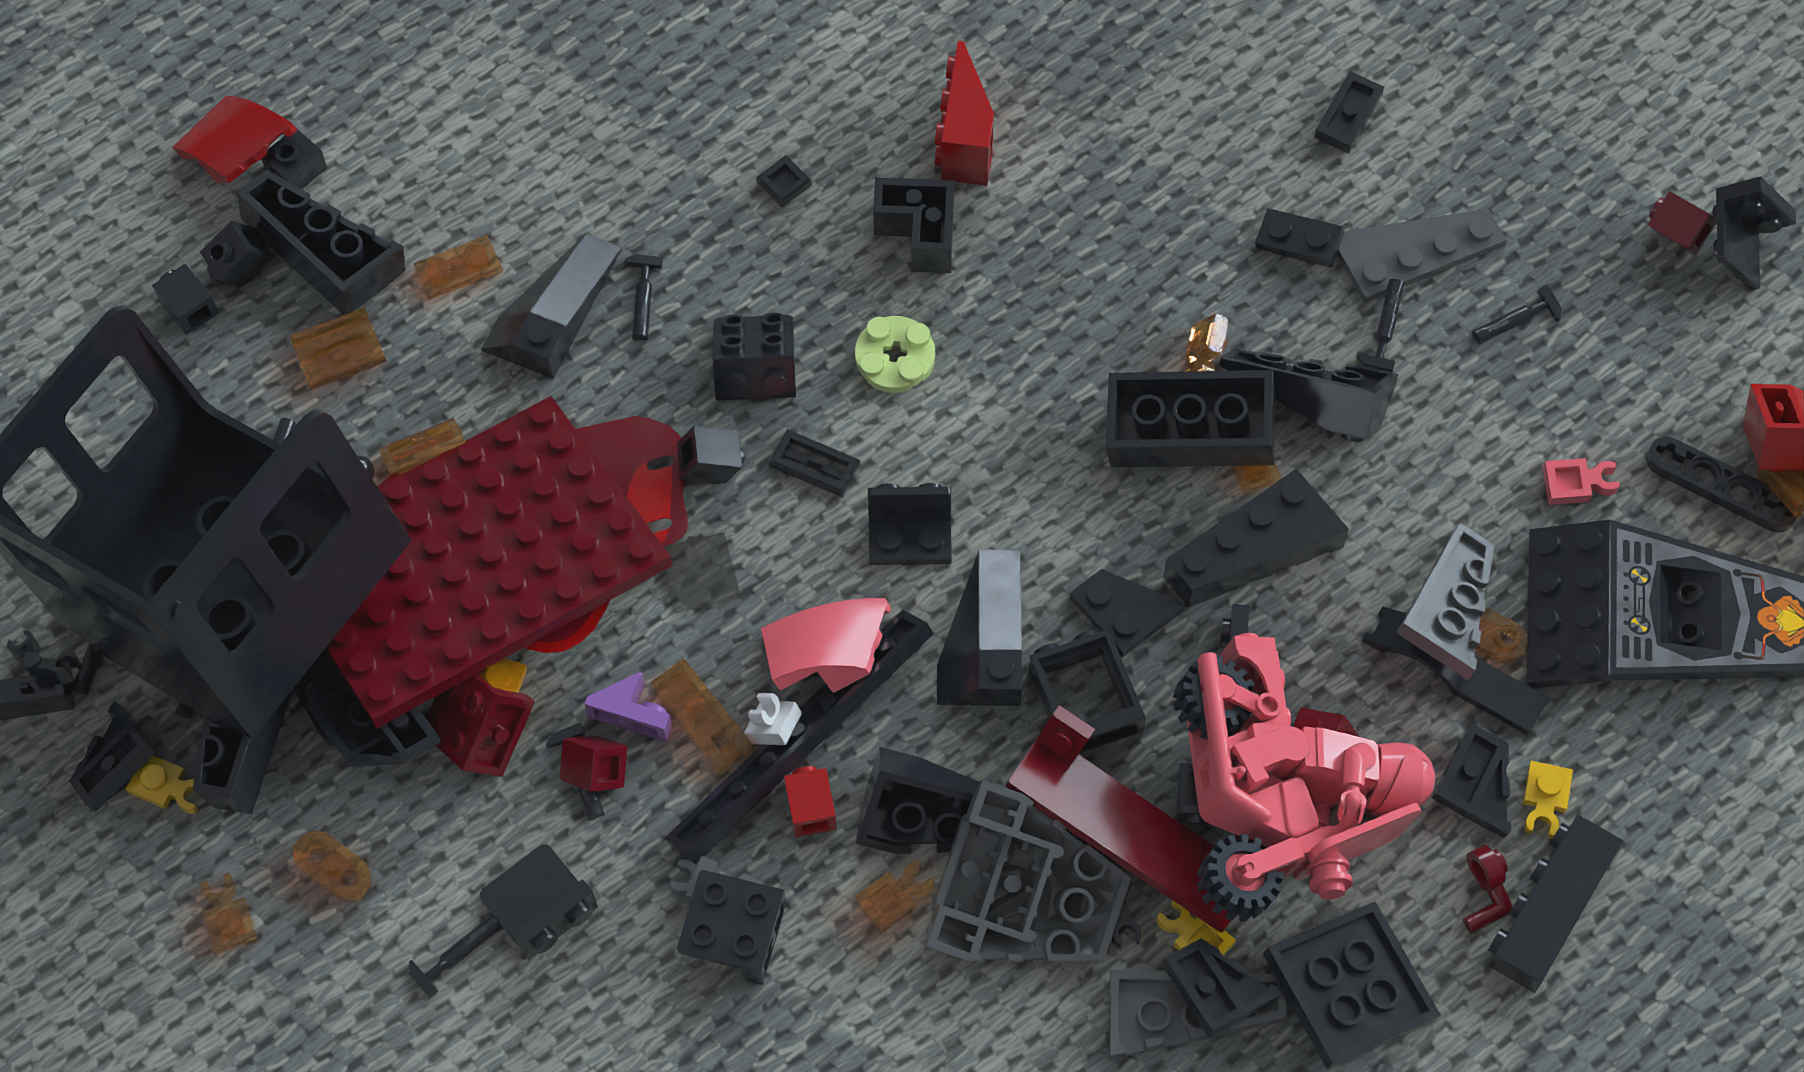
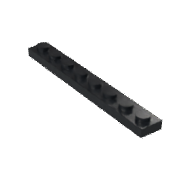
M902 609L880 630L882 638L874 652L875 660L870 674L834 693L825 683L799 708L802 714L787 744H762L664 838L669 846L694 864L698 863L701 856L707 855L726 834L737 826L756 805L773 791L784 779V776L789 775L816 747L827 739L846 718L857 710L876 689L921 648L934 634L928 623Z

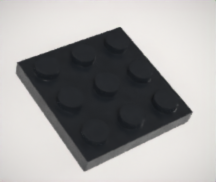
M1376 901L1271 945L1262 953L1327 1069L1433 1023L1441 1016Z

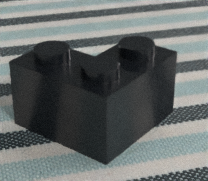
M875 177L874 235L912 237L911 272L951 273L955 180Z

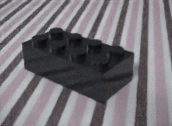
M1273 370L1109 373L1106 450L1111 467L1275 465L1276 388Z

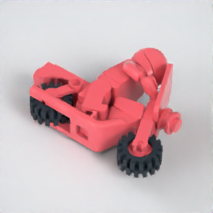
M1243 633L1234 636L1220 656L1211 652L1200 655L1178 682L1173 693V698H1177L1173 703L1174 711L1182 710L1178 719L1181 724L1185 721L1187 722L1200 816L1205 822L1239 836L1235 839L1234 835H1230L1224 841L1220 840L1206 855L1197 872V877H1202L1197 883L1198 890L1207 889L1202 899L1206 904L1212 900L1216 903V906L1212 909L1213 912L1218 915L1224 909L1227 911L1225 919L1231 921L1239 914L1240 922L1247 921L1251 916L1253 919L1260 916L1277 898L1283 887L1280 883L1290 874L1294 876L1296 881L1311 876L1312 878L1308 883L1309 889L1312 893L1319 894V897L1322 899L1331 900L1344 896L1346 894L1345 891L1353 885L1352 876L1347 873L1350 870V862L1348 860L1377 849L1401 835L1421 814L1420 806L1431 796L1435 785V770L1431 760L1413 744L1401 742L1376 744L1373 740L1325 728L1304 726L1300 730L1290 726L1291 714L1290 710L1286 707L1284 695L1285 675L1283 670L1280 669L1275 638L1259 637L1254 633ZM1339 804L1337 810L1339 822L1336 826H1329L1330 809ZM1365 809L1370 811L1371 815L1380 816L1357 826V824L1362 822ZM1260 845H1263V846H1265V847H1267V848H1265V849L1262 850V849L1259 848V847H1260Z

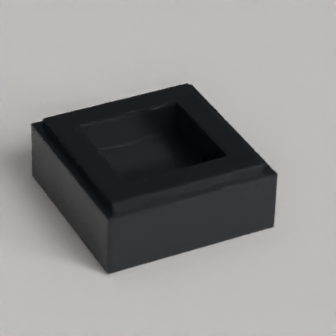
M787 155L756 177L757 183L781 208L812 186L811 179Z

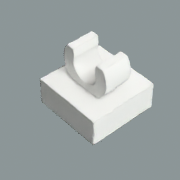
M758 693L757 699L760 703L756 710H750L748 713L750 722L744 732L745 736L751 744L786 745L802 714L796 702L779 701L778 697L773 693Z

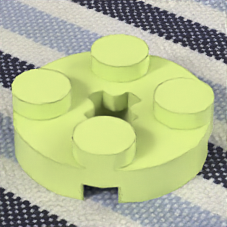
M903 316L875 317L868 322L867 328L861 332L857 339L855 362L859 372H861L862 376L872 387L888 393H901L912 389L913 386L918 385L922 380L924 381L929 377L935 364V345L930 336L929 328L923 323H918L913 319ZM893 346L900 347L901 352L907 354L906 357H899L897 362H891L889 355L884 354V352L891 350Z

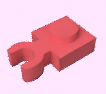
M1586 458L1545 461L1542 470L1549 505L1590 502L1592 491L1603 496L1616 494L1620 487L1619 482L1610 483L1602 478V475L1614 473L1616 463L1604 461L1595 468L1588 469Z

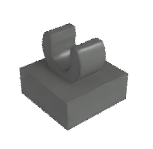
M701 856L696 867L689 860H679L678 869L689 873L691 878L686 883H678L671 880L669 884L670 890L678 896H686L689 907L699 872L706 870L720 874L718 861Z

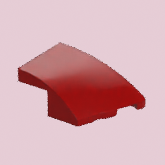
M226 95L172 148L183 159H196L216 183H231L250 166L266 156L269 146L280 135L290 137L297 131V128L284 117L262 105L244 98Z

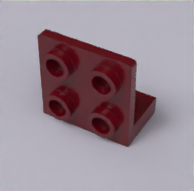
M475 674L435 696L425 718L441 740L435 746L462 771L503 777L535 701L527 694L493 688L478 674Z

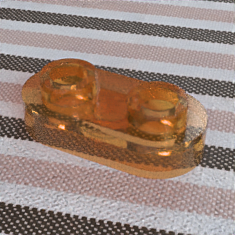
M1485 607V612L1480 617L1479 630L1482 632L1480 644L1477 646L1476 651L1500 663L1517 661L1524 654L1528 644L1526 631L1518 623ZM1509 635L1513 638L1514 642L1506 644L1501 640L1500 636Z
M322 831L308 832L296 842L293 856L299 869L335 897L343 901H356L367 894L372 884V874L365 861ZM322 850L325 852V856L321 861L312 862L310 860V856L314 851ZM349 874L358 876V880L353 886L343 885L344 878Z

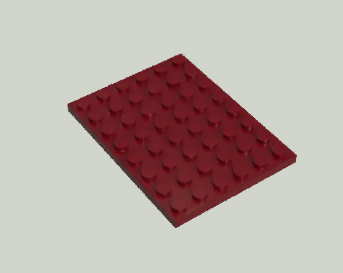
M552 396L378 487L412 541L325 650L377 729L672 567V559Z

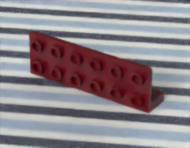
M1059 705L1028 753L1009 778L1006 787L1024 794L1034 802L1033 806L1053 820L1059 821L1072 833L1217 931L1224 932L1231 920L1225 919L1227 911L1223 909L1218 915L1213 912L1212 909L1216 906V903L1212 900L1206 904L1202 897L1206 894L1207 889L1199 891L1197 883L1202 878L1197 877L1198 869L1201 867L1203 859L1214 846L1080 756V751L1095 729ZM1260 845L1259 848H1261V849L1263 850V849H1265V848H1267V847H1265V846H1263V845Z

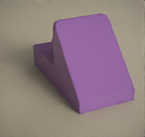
M641 672L587 696L585 701V708L589 718L664 742L668 741L673 728L671 716L666 713L667 711L663 707L651 702H643L642 705L638 704L645 687L643 673Z

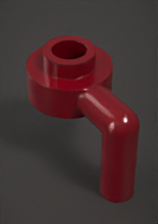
M1482 845L1467 853L1469 869L1480 887L1488 892L1492 904L1462 919L1470 934L1506 917L1513 907L1503 885L1506 881L1505 873L1508 872L1506 860L1499 850H1492L1487 845Z

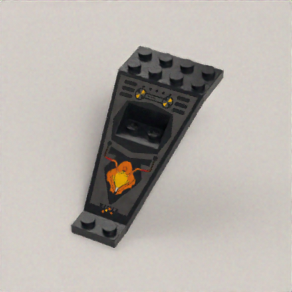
M1614 520L1529 529L1527 683L1530 687L1543 688L1621 680L1804 677V576ZM1697 591L1693 599L1685 600L1689 592ZM1690 630H1697V634L1693 638H1685Z

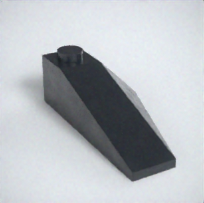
M585 234L498 317L481 350L554 379L615 264L622 247Z
M1233 349L1222 356L1219 366L1228 371L1273 370L1276 400L1323 428L1341 433L1343 439L1353 442L1368 440L1380 429L1398 380V374L1360 365L1346 364L1345 370L1328 371L1322 365V360L1309 359L1308 361L1294 362L1293 366L1287 365V358L1282 355Z
M979 550L937 663V705L1021 706L1020 550Z
M879 747L866 787L856 835V844L894 854H912L911 845L937 844V853L950 852L951 843L954 842L963 815L967 814L979 781L921 757Z

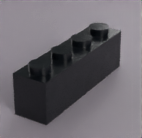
M1579 814L1576 815L1570 827L1561 823L1549 844L1557 850L1550 861L1542 857L1529 880L1536 883L1530 896H1527L1521 892L1508 914L1516 919L1508 932L1500 928L1488 951L1495 954L1489 967L1536 993L1624 840Z

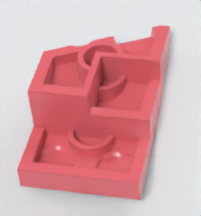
M862 598L828 603L802 610L762 627L761 632L771 678L778 689L781 691L818 672L834 693L869 675L875 660L874 652L882 638L879 627L883 615L889 614L891 606L886 598Z

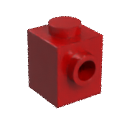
M806 766L794 770L791 775L784 776L795 838L837 830L836 814L827 769L817 770L814 766Z

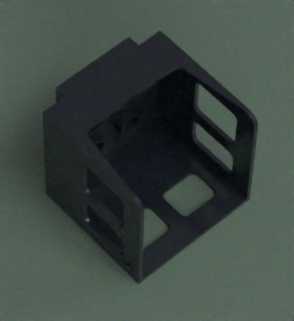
M126 306L113 307L100 318L0 434V555L61 625L93 643L106 658L225 729L229 725L251 739L256 736L412 541L331 415L322 410H313L307 413L282 443H278L209 404L139 318L137 313ZM121 356L152 399L153 409L151 414L104 468L100 469L66 426L65 418L71 407L115 357ZM40 447L46 451L77 491V498L73 506L43 539L31 532L3 498L5 484L28 457Z

